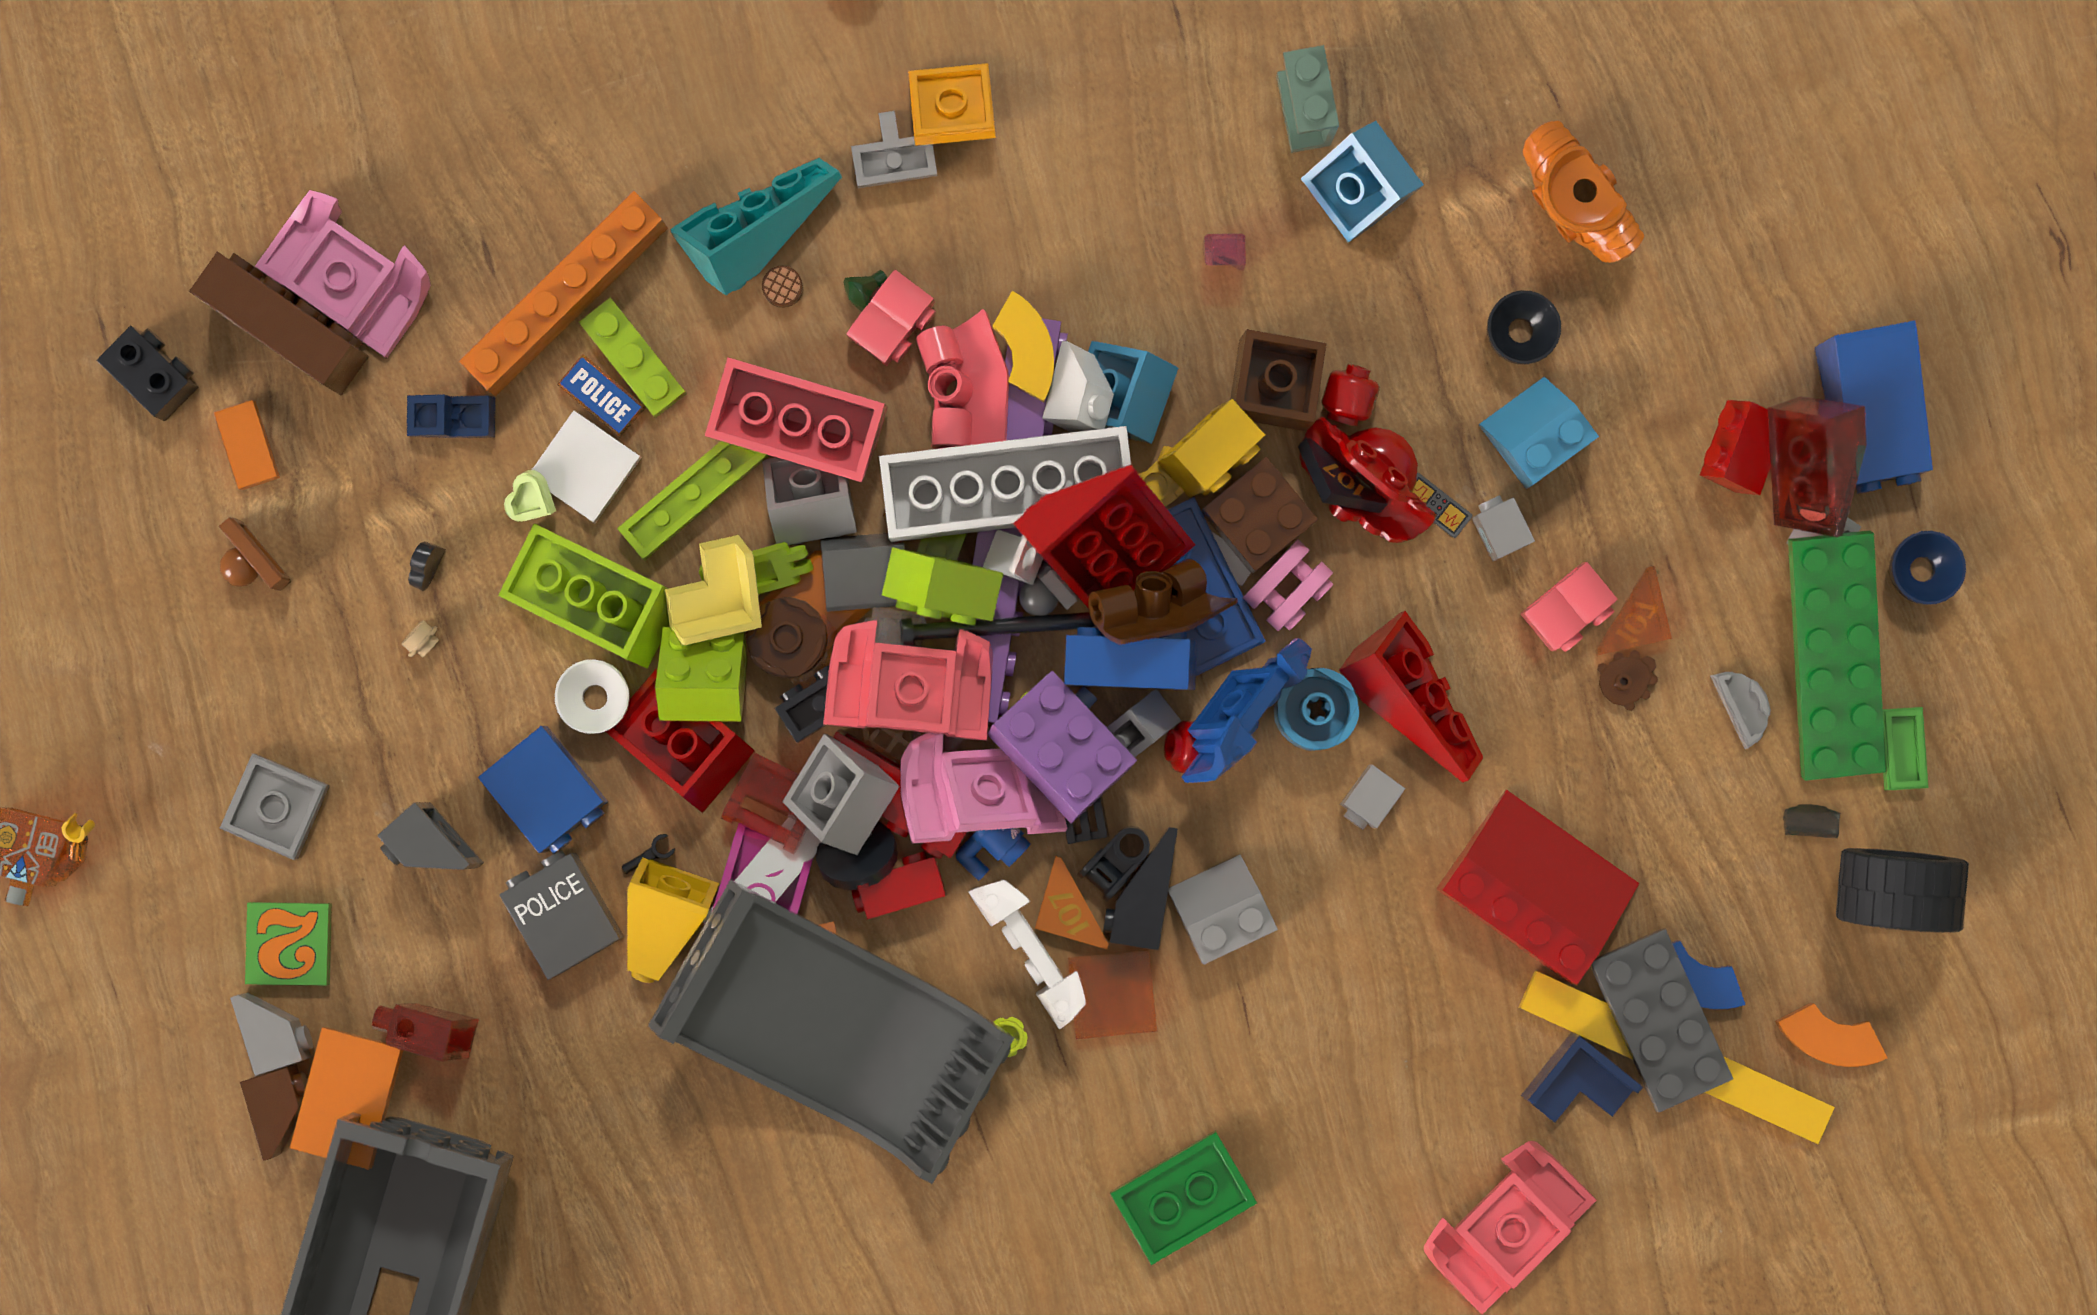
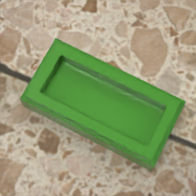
M1923 707L1883 709L1886 772L1883 773L1884 790L1929 788Z

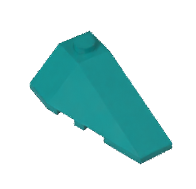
M817 158L774 177L772 186L754 192L748 188L738 192L740 198L738 201L719 209L716 203L708 205L671 228L670 231L705 280L724 295H728L732 291L741 289L747 281L761 272L839 182L842 176L839 170L822 159Z

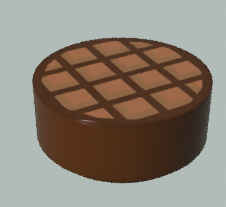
M776 266L765 274L762 281V290L766 299L772 305L787 308L796 304L801 298L803 282L800 275L793 268Z

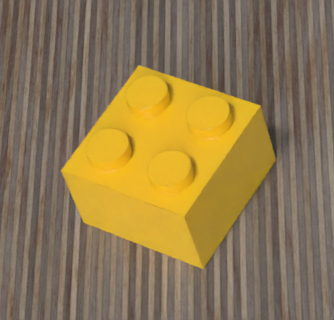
M1230 399L1215 407L1157 463L1184 490L1189 498L1199 493L1207 496L1211 491L1213 493L1216 492L1232 477L1227 472L1231 467L1235 469L1240 464L1244 465L1260 451L1261 448L1256 443L1265 434L1233 399Z

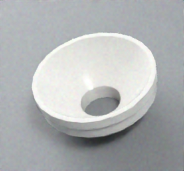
M595 659L583 660L567 668L561 675L555 689V705L562 720L571 728L588 734L602 733L616 726L624 717L630 700L629 688L622 673L613 665ZM594 685L603 687L607 693L606 704L597 710L590 709L584 701V693L589 687Z

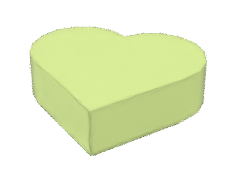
M527 470L516 477L513 483V492L505 498L504 502L505 512L512 520L518 522L527 521L556 512L547 481L540 472Z

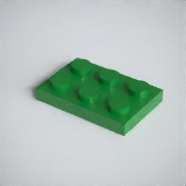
M1216 1130L1110 1192L1151 1265L1257 1204L1256 1199Z

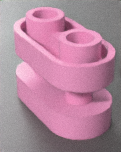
M1298 539L1243 597L1253 609L1264 601L1274 611L1266 621L1277 631L1283 626L1290 631L1306 614L1301 607L1311 597L1318 601L1333 585L1328 579L1333 572L1322 561L1312 570L1302 560L1310 550ZM1291 571L1301 583L1284 599L1274 588Z

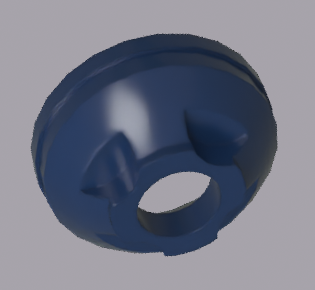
M1921 531L1903 539L1895 548L1889 565L1890 577L1893 585L1904 598L1923 605L1938 604L1954 596L1960 589L1965 579L1966 561L1958 544L1949 536L1936 531ZM1917 558L1927 559L1932 566V575L1925 582L1916 580L1911 574V564Z

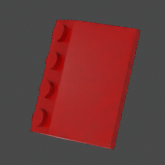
M1131 464L1044 495L1034 505L1028 507L1023 515L1013 523L1088 609L1091 592L1123 585H1129L1134 591L1136 577L1140 573L1146 571L1163 572L1174 565L1195 546V543Z
M1505 790L1436 889L1568 983L1578 985L1601 952L1640 883L1514 794Z

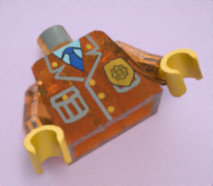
M0 807V876L10 878L4 901L16 905L29 906L35 885L44 887L56 886L58 882L65 881L86 860L87 835L94 829L95 823L92 820H88L84 825L77 824L76 817L78 815L76 813L67 821L12 807Z

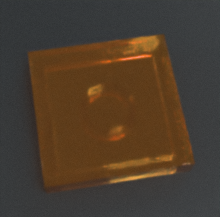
M1149 950L1068 957L1070 975L1077 971L1086 1004L1074 1017L1076 1039L1157 1032Z

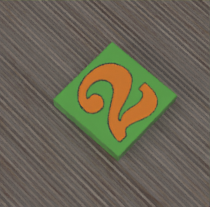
M248 902L245 984L330 985L332 903Z

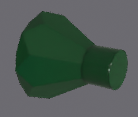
M879 270L871 276L847 277L844 279L843 285L851 303L862 312L888 277L882 270Z

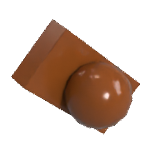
M229 517L219 525V528L235 546L227 551L220 561V572L225 581L230 585L242 587L251 584L260 575L271 589L281 591L291 583L290 577L243 521Z

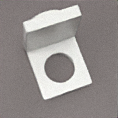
M997 530L983 567L1002 572L1004 576L1033 585L1043 557L1024 536L1019 537Z

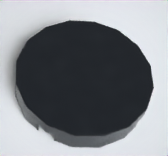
M878 821L857 855L820 841L817 846L816 862L823 879L833 887L844 890H858V885L867 883L868 887L872 886L890 874L897 862V844L891 830Z

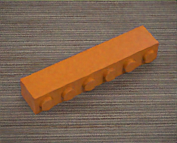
M633 191L459 362L487 391L496 397L668 229L662 218Z

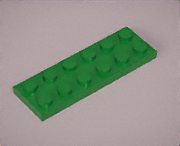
M1868 530L1843 533V535L1830 534L1788 539L1801 777L1808 781L1886 772L1874 533Z

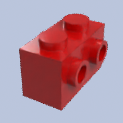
M1727 400L1724 409L1719 415L1718 426L1711 445L1705 453L1700 476L1735 493L1761 495L1788 419L1751 401Z

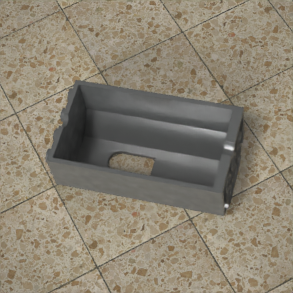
M354 1112L339 1118L281 1315H368L382 1267L420 1278L409 1315H468L514 1156L497 1150V1154L494 1156L490 1154L491 1145L482 1140L405 1118L390 1116L382 1120V1123L371 1122L370 1126L359 1123L361 1114ZM353 1141L377 1148L371 1169L347 1164Z

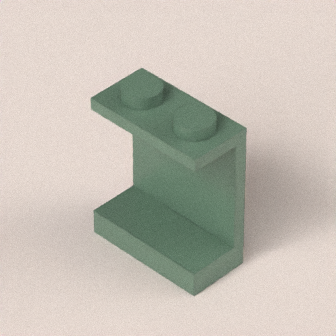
M1324 45L1283 52L1286 70L1277 71L1276 77L1291 153L1331 146L1339 127V121Z

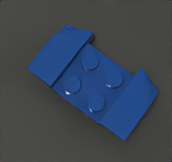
M1300 638L1293 639L1290 644L1277 654V657L1268 659L1262 668L1231 671L1188 729L1189 733L1196 739L1192 746L1199 754L1182 775L1185 783L1215 781L1252 750L1257 742L1251 734L1258 728L1260 717L1268 707L1277 702L1281 696V689L1299 684L1306 676L1307 664L1312 648Z

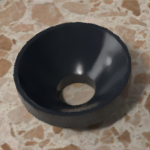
M1524 290L1512 292L1502 297L1491 310L1487 321L1488 340L1493 350L1508 362L1523 365L1536 363L1546 358L1558 344L1561 335L1560 315L1552 302L1539 293ZM1515 320L1528 322L1532 329L1530 340L1523 343L1514 341L1509 334L1510 324Z

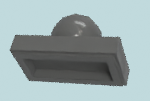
M1045 559L1041 562L1037 573L1038 577L1035 578L1033 585L1024 583L1019 594L1020 604L1023 609L1034 616H1044L1051 613L1058 605V601L1066 609L1078 601L1076 594Z

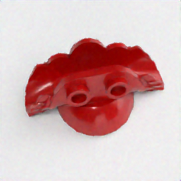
M1320 417L1315 420V423L1305 433V437L1311 438L1355 475L1357 472H1360L1376 486L1374 490L1386 499L1388 503L1381 513L1330 504L1328 508L1334 517L1342 522H1347L1348 520L1359 521L1365 530L1392 543L1412 540L1432 525L1436 518L1435 512L1428 508L1426 503L1420 500L1415 493H1412L1416 485L1418 463L1412 447L1404 437L1391 430L1377 427L1357 431L1347 436L1335 425H1331L1325 418ZM1300 453L1299 458L1301 461V465L1307 471L1308 475H1310Z

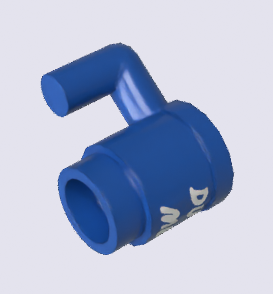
M1019 828L975 831L958 849L956 859L980 881L990 870L975 856L982 848L986 849L997 861L1002 860L1010 867L1026 851L1031 843L1023 836L1024 832Z

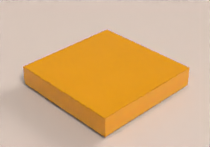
M988 63L908 71L915 146L996 138Z

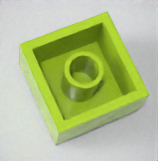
M892 547L882 596L896 599L895 607L899 609L917 612L916 614L941 619V617L949 618L951 621L975 626L977 618L993 621L1003 573L958 560Z
M663 627L655 685L659 720L741 722L747 670L745 631L689 645H682L674 630L670 627Z

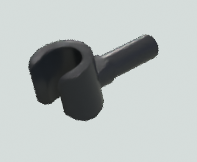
M657 835L649 849L623 864L621 867L625 874L637 869L642 857L648 860L656 858L665 860L670 858L674 854L675 848L667 854H660L655 848L656 843L659 840L665 839L668 835Z

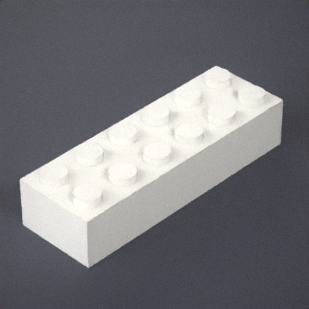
M1123 426L879 456L889 539L891 542L1014 528L1015 525L1013 523L1023 515L1028 507L1034 505L1044 495L1130 465L1127 428Z

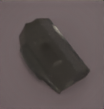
M1800 804L1796 807L1787 808L1783 815L1785 835L1838 838L1841 813L1828 809L1825 806Z

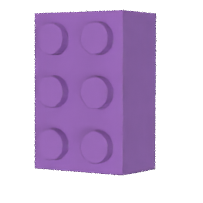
M1053 671L992 725L987 734L1071 824L1124 776L1137 761L1068 686L1064 685V682Z

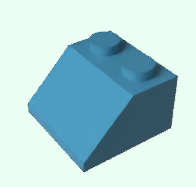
M1377 121L1351 133L1301 178L1348 243L1387 216L1424 186Z
M1092 341L1088 352L1095 355L1114 393L1105 429L1126 426L1128 439L1152 444L1179 367L1148 351Z
M1545 377L1541 378L1479 424L1525 489L1537 483L1599 437L1575 403Z

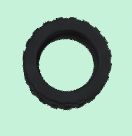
M1864 848L1844 849L1841 851L1836 917L1845 922L1887 929L1936 933L1960 932L1964 926L1969 863L1959 858L1925 853Z

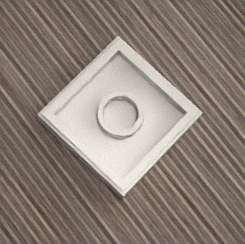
M573 410L532 470L538 471L544 476L550 493L596 523L642 457Z

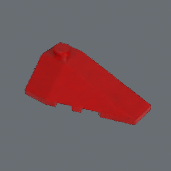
M1403 611L1358 645L1339 671L1351 683L1355 693L1363 703L1464 783L1470 780L1484 757L1464 715L1454 711L1446 693L1451 688L1446 677L1439 679L1429 657L1435 654L1428 640L1407 612Z

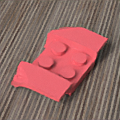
M877 620L845 626L837 634L828 672L823 725L863 729L865 727L946 734V737L987 741L993 670V652L989 641L960 629L955 640L954 651L874 643Z
M1529 1141L1504 1156L1501 1161L1511 1172L1454 1228L1442 1217L1424 1246V1253L1435 1267L1480 1314H1483L1504 1292L1507 1293L1511 1288L1515 1289L1572 1232L1570 1229L1575 1225V1222L1597 1201L1553 1155L1536 1141Z

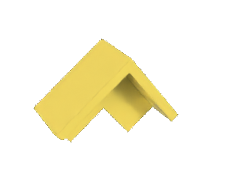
M739 535L700 543L704 581L665 589L669 626L674 630L681 644L689 645L761 628L754 558L751 550Z

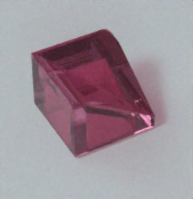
M1243 233L1206 234L1204 236L1202 245L1206 265H1232L1244 271L1246 266L1245 235Z

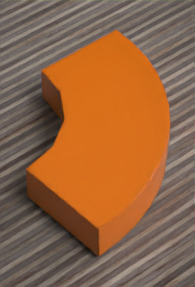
M1809 1003L1775 1021L1780 1031L1796 1048L1808 1056L1828 1064L1843 1067H1860L1878 1063L1888 1058L1870 1022L1863 1021L1852 1025L1835 1023L1825 1017L1814 1003Z

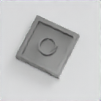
M252 754L220 829L292 860H298L330 785L260 755Z

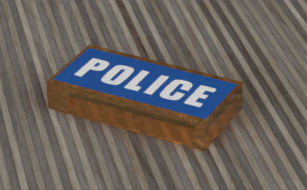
M584 354L581 355L557 384L619 438L646 408Z

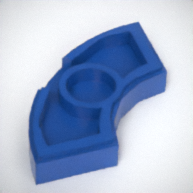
M1681 941L1672 942L1701 1007L1730 1009L1746 1005L1732 966L1713 968L1702 965L1688 955Z

